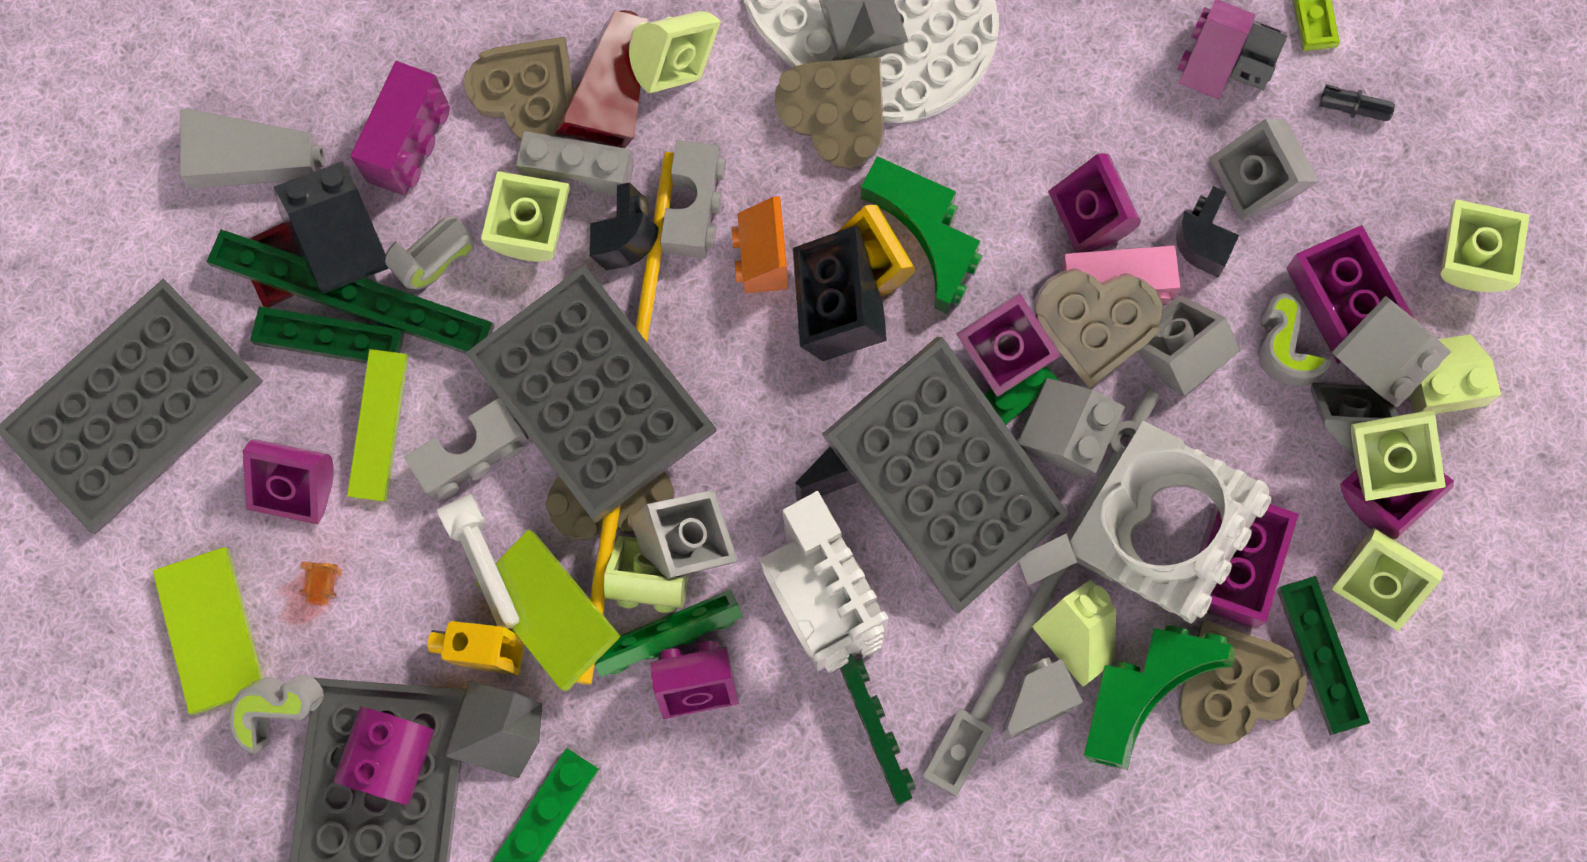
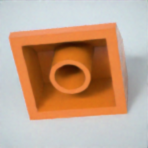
M775 196L737 213L738 226H731L733 248L741 249V260L734 261L736 283H744L745 293L788 289L780 196Z

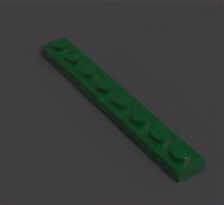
M220 229L206 261L214 268L388 328L400 329L403 333L464 354L489 336L495 327L493 322L365 278L321 294L301 256Z

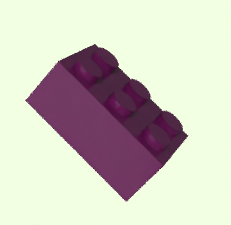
M395 60L350 155L367 183L405 197L409 188H414L417 185L421 175V168L419 166L424 156H429L435 146L436 139L434 134L439 124H445L450 112L449 103L435 74Z
M1363 225L1297 253L1286 267L1331 353L1385 296L1413 317ZM1332 353L1337 364L1341 363V361Z
M1215 503L1199 553L1206 549L1214 540L1222 524L1221 514ZM1270 504L1262 517L1256 516L1249 528L1252 532L1248 543L1243 550H1236L1230 560L1232 567L1229 575L1222 584L1217 583L1209 595L1212 597V601L1207 610L1208 613L1254 629L1267 622L1299 516L1298 513Z

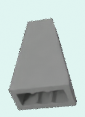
M180 109V177L191 189L285 182L318 171L319 167H324L323 147L316 143L309 132L191 109Z

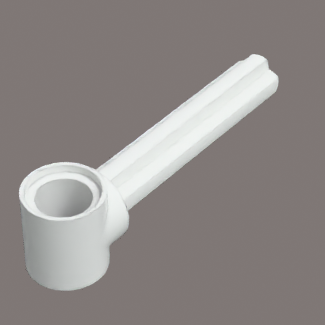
M470 493L438 508L437 511L450 538L461 542L497 626L512 629L519 622V616L482 535L485 527L484 524L486 523L485 517L481 515L477 507L479 504L473 493Z

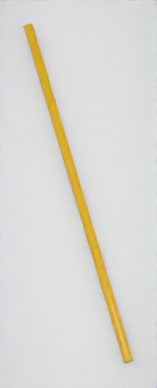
M665 152L663 155L653 222L659 227V232L653 248L646 257L635 328L646 342H648L662 256L661 235L665 209L670 207L673 189L671 177L673 152ZM621 505L606 515L602 523L590 600L602 614L606 599L604 595V576L614 549ZM595 663L576 683L592 684Z

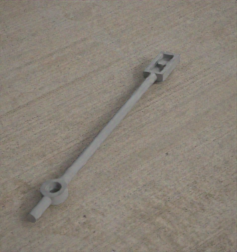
M1147 389L1130 421L1118 423L1108 445L1112 454L1067 535L1069 541L1074 536L1126 447L1121 445L1120 438L1128 436L1132 439L1142 421L1146 422L1160 397L1155 391ZM1067 567L1043 579L970 714L962 709L958 710L923 774V779L957 797L994 727L985 723L984 720L1034 629L1031 626L1040 619Z

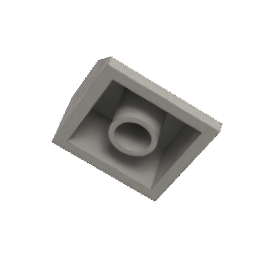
M1264 119L1209 157L1241 220L1289 201L1319 182L1286 119Z
M1180 295L1162 309L1159 331L1137 353L1165 385L1185 396L1191 390L1198 387L1202 381L1217 369L1224 366L1228 360L1241 350L1224 316Z
M1385 296L1332 353L1375 392L1395 407H1398L1432 371L1440 366L1441 362L1451 351L1428 329Z
M1047 378L1042 384L1017 442L1022 449L1074 476L1084 478L1096 474L1125 406L1093 389Z
M714 490L650 503L630 518L641 554L667 579L733 564L738 561Z
M1048 657L1030 665L1028 670L1024 671L1026 676L1018 685L1001 733L1004 742L1069 713L1083 703L1062 659L1052 663Z

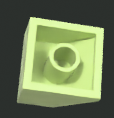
M1470 334L1438 339L1451 353L1441 362L1437 369L1432 371L1421 382L1409 398L1413 413L1433 410L1435 414L1488 406L1501 396L1492 358Z
M1091 579L1063 598L1031 626L1059 660H1063L1066 668L1082 687L1104 671L1105 665H1111L1115 661L1116 608L1111 603V598L1106 590L1096 585Z

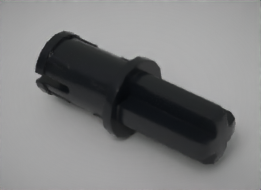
M1326 84L1319 107L1349 113L1351 118L1358 114L1382 121H1390L1394 113L1395 104L1390 101L1362 95L1363 90L1361 89L1355 92Z

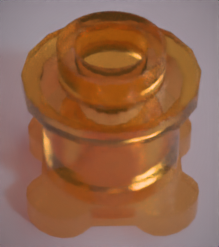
M313 562L300 563V569L305 570L303 589H299L298 594L306 597L305 603L325 606L328 605L329 599L337 598V593L334 592L336 575H342V569L338 568V565Z

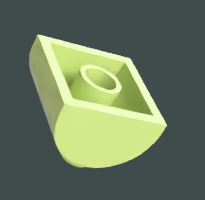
M697 11L637 25L632 32L629 57L633 73L639 84L648 93H653L695 82L702 78L721 21L709 12Z
M497 171L481 236L483 244L497 253L520 260L535 262L552 260L555 255L570 190L569 183Z
M1455 199L1450 211L1441 267L1442 279L1453 286L1478 292H1501L1515 288L1520 283L1530 215Z
M1433 410L1351 425L1355 463L1366 501L1446 487L1436 415Z
M1373 528L1365 535L1350 555L1338 575L1332 590L1399 632L1440 583L1443 570Z
M618 536L605 571L604 595L606 599L616 600L617 605L623 608H634L639 603L654 605V609L658 612L671 613L676 608H683L689 574L667 579L641 554L636 538Z

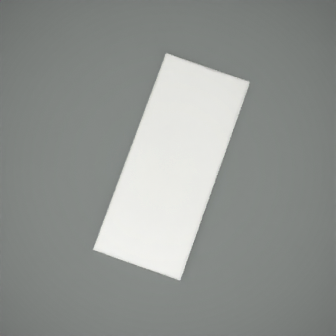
M1066 533L1026 553L1019 562L1029 586L1077 563Z

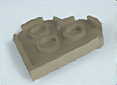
M565 37L495 47L483 51L479 54L480 58L472 63L469 71L468 69L465 71L464 87L470 103L482 116L506 118L510 131L520 142H522L524 131L561 138L566 137L555 134L559 119L574 90Z
M879 57L805 63L781 74L774 100L777 114L783 124L789 129H792L799 135L812 136L814 147L823 160L835 167L853 169L864 166L867 163L866 161L876 154L878 148L882 146L884 135L881 59Z
M1077 268L1062 271L1050 277L1039 289L1033 302L1037 320L1055 347L1089 389L1150 342L1159 331V323L1162 318L1161 307L1163 308V303L1157 291L1141 278L1124 273L1101 283L1091 274Z
M665 472L661 473L621 504L617 529L627 534L635 533L630 520L634 514L647 504L675 497L670 477ZM558 476L546 500V509L552 523L563 535L573 540L590 541L598 537L600 538L603 518L595 524L560 476Z
M1206 620L1201 622L1197 637L1203 638L1204 633H1211L1227 638V643L1232 644L1235 650V657L1232 667L1205 672L1183 683L1178 710L1182 726L1193 737L1211 745L1223 746L1233 744L1252 730L1256 720L1269 722L1287 717L1300 706L1306 694L1307 678L1306 675H1303L1301 665L1296 661L1295 655L1291 651L1278 644Z

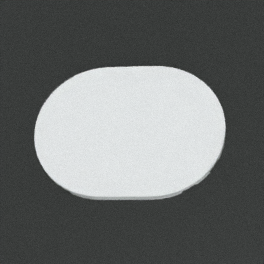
M743 0L750 20L758 33L791 68L805 63L839 60L819 0ZM894 0L908 42L852 58L879 57L881 59L884 123H907L930 118L956 105L977 86L990 66L998 40L999 13L995 0Z

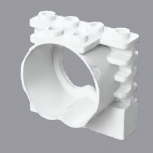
M1142 421L1070 540V544L1078 564L1111 582L1112 580L1118 582L1124 588L1142 595L1148 601L1155 602L1162 606L1163 609L1179 615L1185 621L1192 624L1197 616L1201 618L1207 612L1212 601V597L1209 595L1217 583L1222 584L1226 580L1232 567L1230 560L1236 550H1243L1248 543L1252 532L1249 528L1256 516L1262 517L1267 511L1271 502V497L1268 496L1269 488L1267 483L1255 480L1239 469H1232L1226 466L1225 462L1219 459L1214 460L1206 456L1204 452L1186 446L1182 439ZM1170 487H1187L1198 490L1208 496L1218 507L1222 524L1216 537L1206 549L1187 561L1173 565H1151L1142 561L1133 547L1132 534L1138 525L1146 522L1151 517L1152 500L1158 492Z
M816 491L783 509L787 544L759 559L762 564V571L781 609L817 671L826 668L828 673L847 664L849 662L847 658L851 653L853 657L859 654L864 659L879 651L885 639L889 617L885 611L881 612L876 594L870 589L862 569L859 568L853 553L841 537L842 532L819 491Z

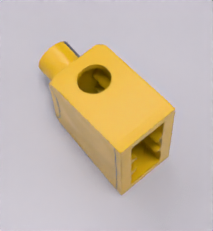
M449 621L446 631L432 630L427 644L430 653L441 654L442 660L455 666L519 676L525 646L516 633L504 627Z

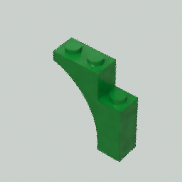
M876 156L861 186V199L877 205L897 218L915 236L922 246L933 272L935 282L934 308L948 314L952 304L959 307L968 287L962 284L967 274L975 275L981 263L983 255L978 253L981 241L949 227L959 207L954 205L956 191Z
M1166 625L1165 630L1153 629L1143 673L1140 672L1139 666L1126 662H1117L1116 667L1105 665L1084 756L1091 762L1128 771L1136 739L1142 726L1157 704L1167 694L1187 680L1205 672L1233 666L1235 650L1232 644L1227 643V638L1211 633H1204L1203 638L1188 635L1189 631L1187 629Z

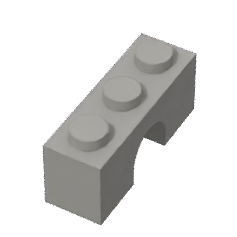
M524 131L516 166L520 175L552 181L573 179L587 184L592 192L617 196V185L631 182L634 161L630 149Z
M676 140L671 170L673 186L689 188L696 193L697 197L693 204L687 208L665 209L661 235L663 254L706 258L707 248H714L716 226H711L712 214H719L721 206V192H716L717 180H724L726 171V159L721 158L719 145Z
M500 398L468 416L476 430V441L467 452L462 454L449 453L435 437L404 456L405 461L432 501L438 498L446 500L460 490L458 485L469 478L478 480L492 470L490 465L501 458H504V460L512 459L523 451L522 445L527 443L528 440Z

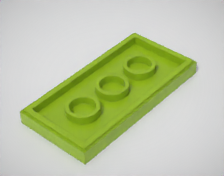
M527 530L495 564L519 616V622L512 628L556 685L561 690L567 692L621 636L534 532Z
M227 547L152 570L190 715L199 714L231 703L240 690L252 682L263 678L232 558Z

